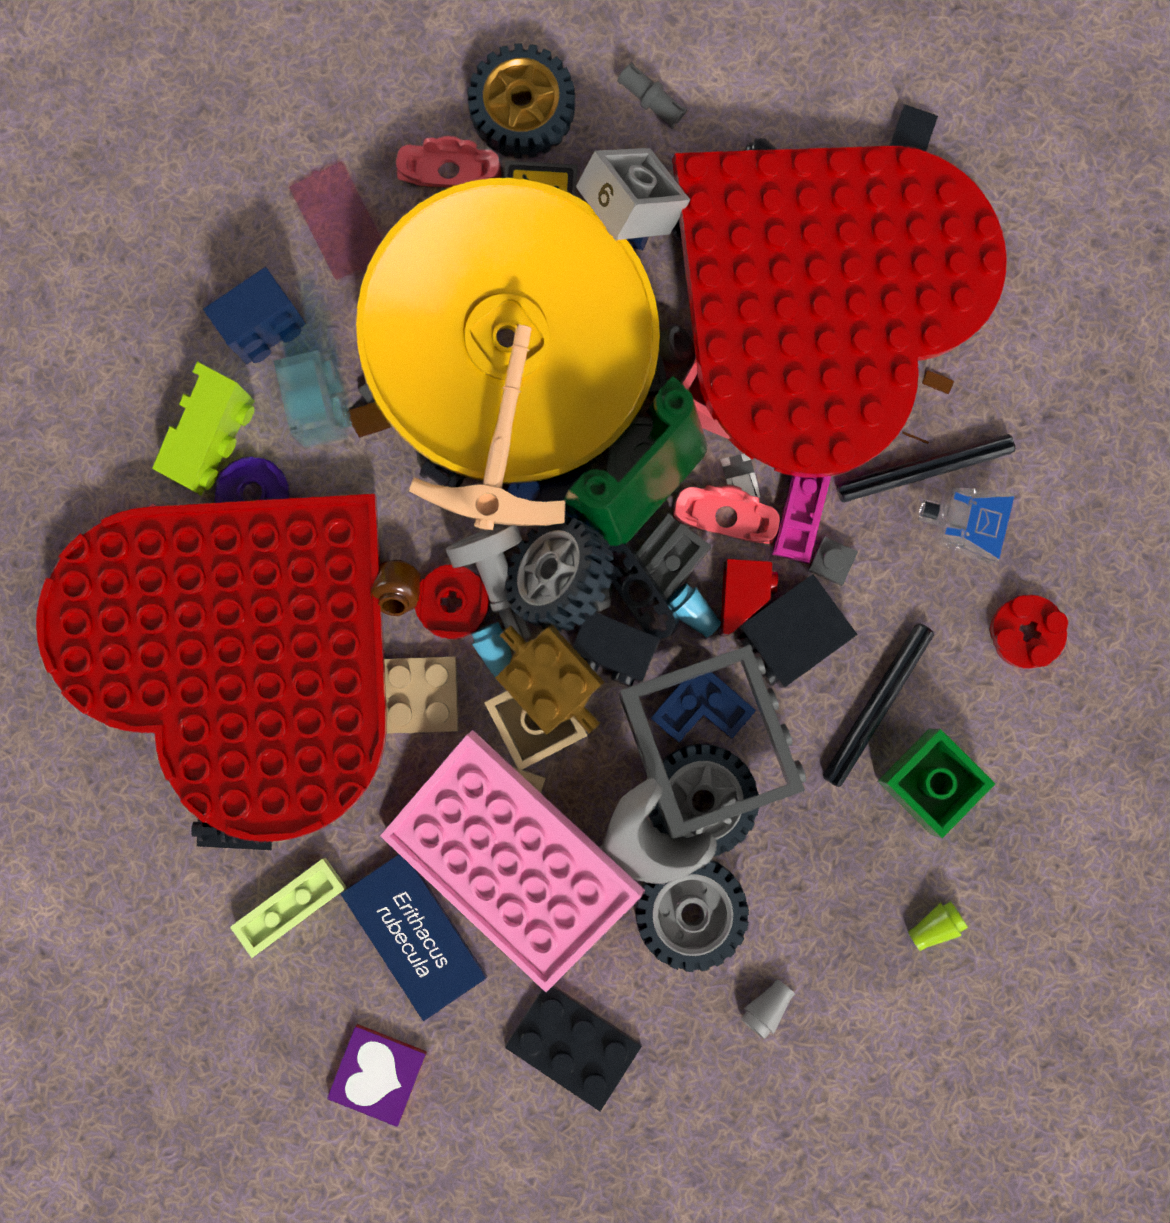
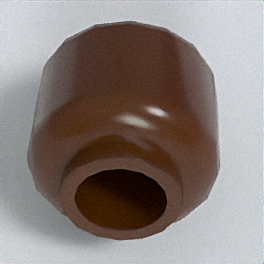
M390 560L379 565V574L373 587H371V599L372 594L374 597L379 598L378 605H380L381 611L390 616H400L411 611L419 601L420 573L413 565L403 560Z

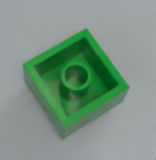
M931 728L877 781L930 835L942 839L996 785L941 729Z

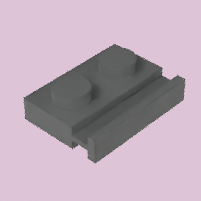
M668 513L636 554L669 601L710 551L711 545ZM625 566L623 569L627 576L639 572L637 568L634 571H628ZM635 581L649 593V586L645 581Z

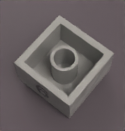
M650 148L594 151L576 185V188L615 240L670 234L680 218L682 209L690 202L689 197Z

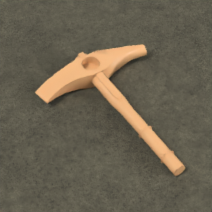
M525 325L516 326L483 485L454 488L430 484L414 477L409 492L435 505L467 518L475 519L474 527L481 530H493L494 524L547 526L565 523V501H529L515 497L501 489L510 448L512 424L518 394L521 392L519 389L525 359L529 351L528 345L532 328Z

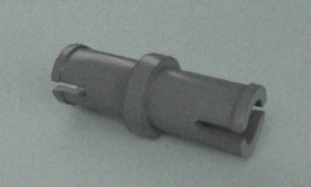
M631 62L618 77L617 82L641 100L640 105L645 110L650 108L669 124L672 129L675 127V123L678 124L686 114L687 109L682 107L663 90L664 85L659 81L654 83L634 63Z

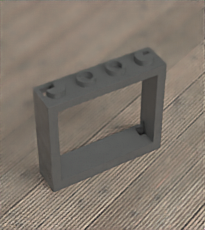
M750 645L625 688L618 693L648 779L654 778L662 785V793L657 804L670 839L805 791L802 784L806 782L804 769L799 760H793L789 750V746L793 745L790 732L786 724L780 725L775 710L779 709L777 697L772 688H766L762 678V674H765L763 660L758 652L753 653ZM741 662L787 785L683 821L639 697Z

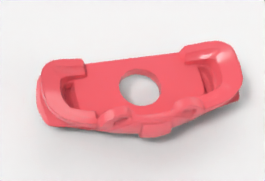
M443 136L437 139L426 138L423 141V146H402L396 158L397 179L418 186L450 188L475 180L501 178V165L496 152L492 150H479L475 142L461 140L454 136ZM451 162L459 167V173L453 178H444L438 173L439 168L443 164Z
M707 485L705 489L688 487L679 492L673 506V518L680 523L754 543H773L780 522L779 514L773 507L759 503L760 498L751 496L735 485L716 487ZM721 507L732 508L737 515L736 523L729 528L721 527L715 519L718 509Z

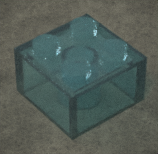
M315 350L273 361L291 435L306 449L349 438L346 428L352 426V421L347 405H343L340 396H338V393L343 392L344 389L339 371L334 370L331 360L326 361L321 353Z

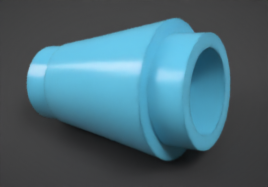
M686 583L669 600V603L678 615V619L697 632L702 633L706 638L712 635L722 623L697 587L692 589Z
M499 622L485 626L471 634L475 641L472 643L473 647L494 678L510 664L512 659L510 646L500 637L506 629H501Z

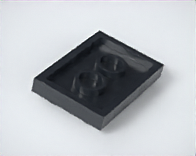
M554 985L547 992L541 989L505 1045L507 1050L599 1112L603 1109L642 1047L641 1043Z

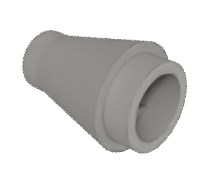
M777 979L772 986L744 1008L746 1013L742 1016L741 1020L756 1034L766 1039L769 1033H775L790 1000L795 995L794 992Z

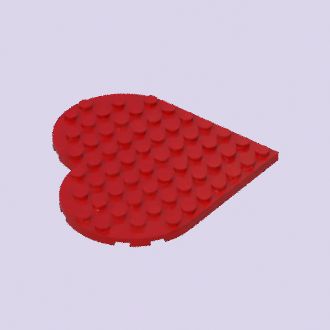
M904 146L675 153L672 158L674 179L690 199L688 205L681 211L679 223L698 378L701 392L713 420L717 419L722 429L730 437L728 440L739 451L752 460L755 458L773 467L774 471L806 478L827 477L848 472L865 464L886 449L906 424L916 399L919 376L918 361L941 356L967 341L987 322L997 306L1005 283L1007 256L1003 231L992 205L980 188L956 166L932 153Z
M375 494L134 508L102 519L100 524L84 534L80 533L65 547L58 556L60 560L50 577H46L37 607V642L47 673L52 675L55 683L62 691L61 694L83 714H87L106 726L123 731L154 733L157 756L166 781L170 782L173 790L181 799L180 802L190 813L203 823L206 822L229 836L251 841L275 842L298 838L318 831L336 821L358 802L376 775L382 760L387 737L383 617L381 607L378 605L379 598L374 597L372 594L371 599L370 596L371 587H373L379 574L380 565L377 496Z

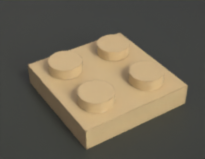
M457 657L384 659L387 734L458 731Z

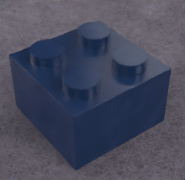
M266 266L203 309L227 345L246 365L250 362L259 363L265 360L271 354L273 346L281 341L287 343L294 340L301 334V327L306 325V322Z

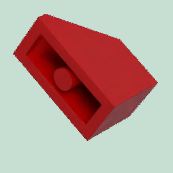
M727 559L724 562L720 636L732 634L770 600L771 594H776L778 572L772 571V562Z

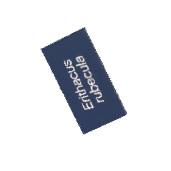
M400 854L341 893V896L423 1022L487 978L486 973L421 874Z

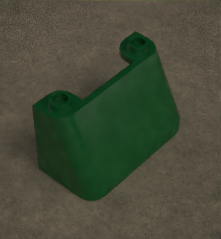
M674 376L660 389L655 397V401L646 411L653 421L652 431L647 437L654 443L620 482L604 470H591L580 477L570 488L563 500L565 501V510L573 518L587 524L600 533L609 545L618 546L629 542L698 465L707 452V441L692 394Z

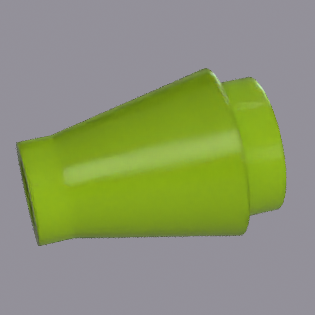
M950 901L945 905L939 903L924 919L909 930L908 934L919 951H922L927 947L961 937L960 932L967 929L968 926Z

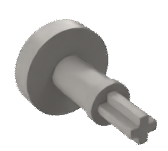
M501 524L495 526L493 530H483L448 546L446 552L452 567L476 564L491 601L492 611H499L505 629L513 625V628L523 639L530 637L531 632L526 620L513 612L511 609L512 604L507 601L506 597L510 592L505 589V582L512 578L507 575L509 566L503 551L514 547L522 541L517 525Z

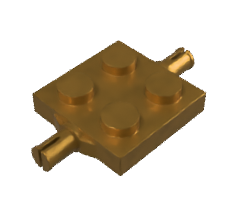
M513 625L500 635L515 654L510 664L495 678L546 735L561 722L572 717L587 731V734L600 724L585 705L588 703L591 694L604 681L553 625L546 628L537 638L528 642L513 628Z

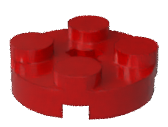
M452 564L443 565L434 569L425 579L421 580L419 601L414 609L423 626L434 635L444 639H461L477 631L486 619L489 611V596L482 580L470 569L464 566L454 568ZM450 592H456L457 598L462 600V605L456 607L453 613L448 612V607L442 605V599L449 598Z
M1022 595L1005 602L997 609L991 620L990 634L998 655L1006 663L1021 669L1048 666L1062 653L1067 641L1069 623L1066 615L1060 612L1058 607L1050 600L1038 595ZM1032 622L1035 625L1034 630L1038 635L1037 638H1030L1026 642L1023 640L1024 633L1020 631V626H1027Z

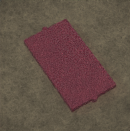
M341 161L321 172L313 171L311 177L290 186L289 189L335 280L337 281L359 269L360 271H365L382 239L343 162Z

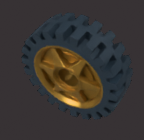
M522 43L514 44V50L509 51L506 45L500 47L499 55H496L494 51L488 54L487 63L481 60L477 65V74L473 73L471 76V87H468L470 117L478 136L482 141L485 140L487 146L492 150L496 148L501 155L508 156L510 153L513 154L514 158L522 159V155L534 158L537 157L538 152L542 151L544 155L551 151V146L555 145L557 147L562 142V137L564 135L567 136L575 115V90L567 67L563 68L562 61L557 56L552 59L551 51L544 48L540 53L538 52L537 45L529 44L528 50H524ZM518 98L530 100L525 106L514 104V101Z

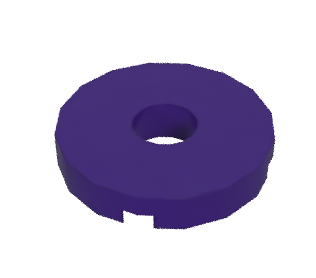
M242 457L230 462L221 471L217 479L216 503L245 501L243 499V490L252 483L259 484L262 488V495L259 500L290 499L289 484L284 473L272 461L264 458Z

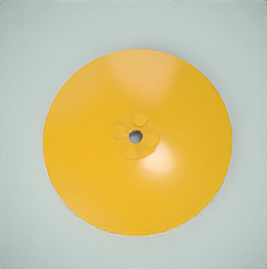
M489 178L452 186L434 194L405 214L387 233L368 265L361 285L356 318L357 348L367 386L378 408L389 424L416 451L449 471L483 481L504 390L502 387L505 386L512 351L511 347H503L498 343L496 334L501 329H510L515 333L517 325L531 327L529 351L525 359L519 389L521 392L518 394L512 424L510 448L503 483H530L566 474L583 466L613 444L631 424L649 392L655 374L660 338L659 316L650 280L639 257L627 239L615 240L608 233L605 225L591 206L566 191L536 181L516 178Z

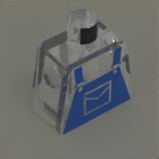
M953 488L945 494L943 504L924 499L919 510L918 520L938 525L934 543L983 565L990 566L999 562L1015 493Z

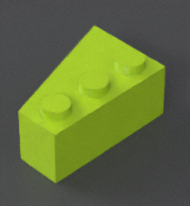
M197 362L193 373L199 375L191 396L183 394L179 405L185 408L177 427H169L152 469L202 496L204 490H209L216 482L218 477L216 469L222 458L229 457L236 446V439L234 437L241 425L246 426L252 419L255 411L252 405L255 401L237 382Z

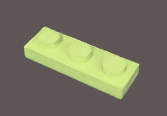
M325 857L230 928L251 958H253L347 887Z

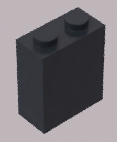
M812 574L738 627L737 630L741 635L736 639L741 647L750 645L753 653L758 652L765 666V674H762L767 683L770 686L777 684L779 688H785L858 634L814 574Z

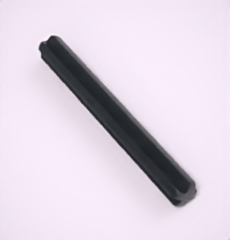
M1005 434L840 482L837 485V493L841 502L845 503L1010 455L1016 450L1015 443L1010 434Z
M919 623L914 626L823 774V778L836 787L843 785L934 637V631L926 625Z

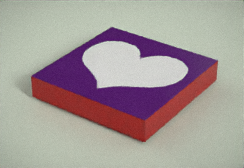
M357 1024L327 1099L398 1127L427 1051Z

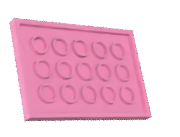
M473 730L465 736L380 835L545 992L641 898L645 891Z

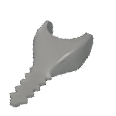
M649 778L627 792L620 799L612 815L603 845L599 846V848L633 879L664 884L684 878L711 861L716 851L717 841L708 832L700 833L690 838L679 836L670 839L668 834L660 833L657 828L652 827L646 816L660 799L662 785L654 778Z

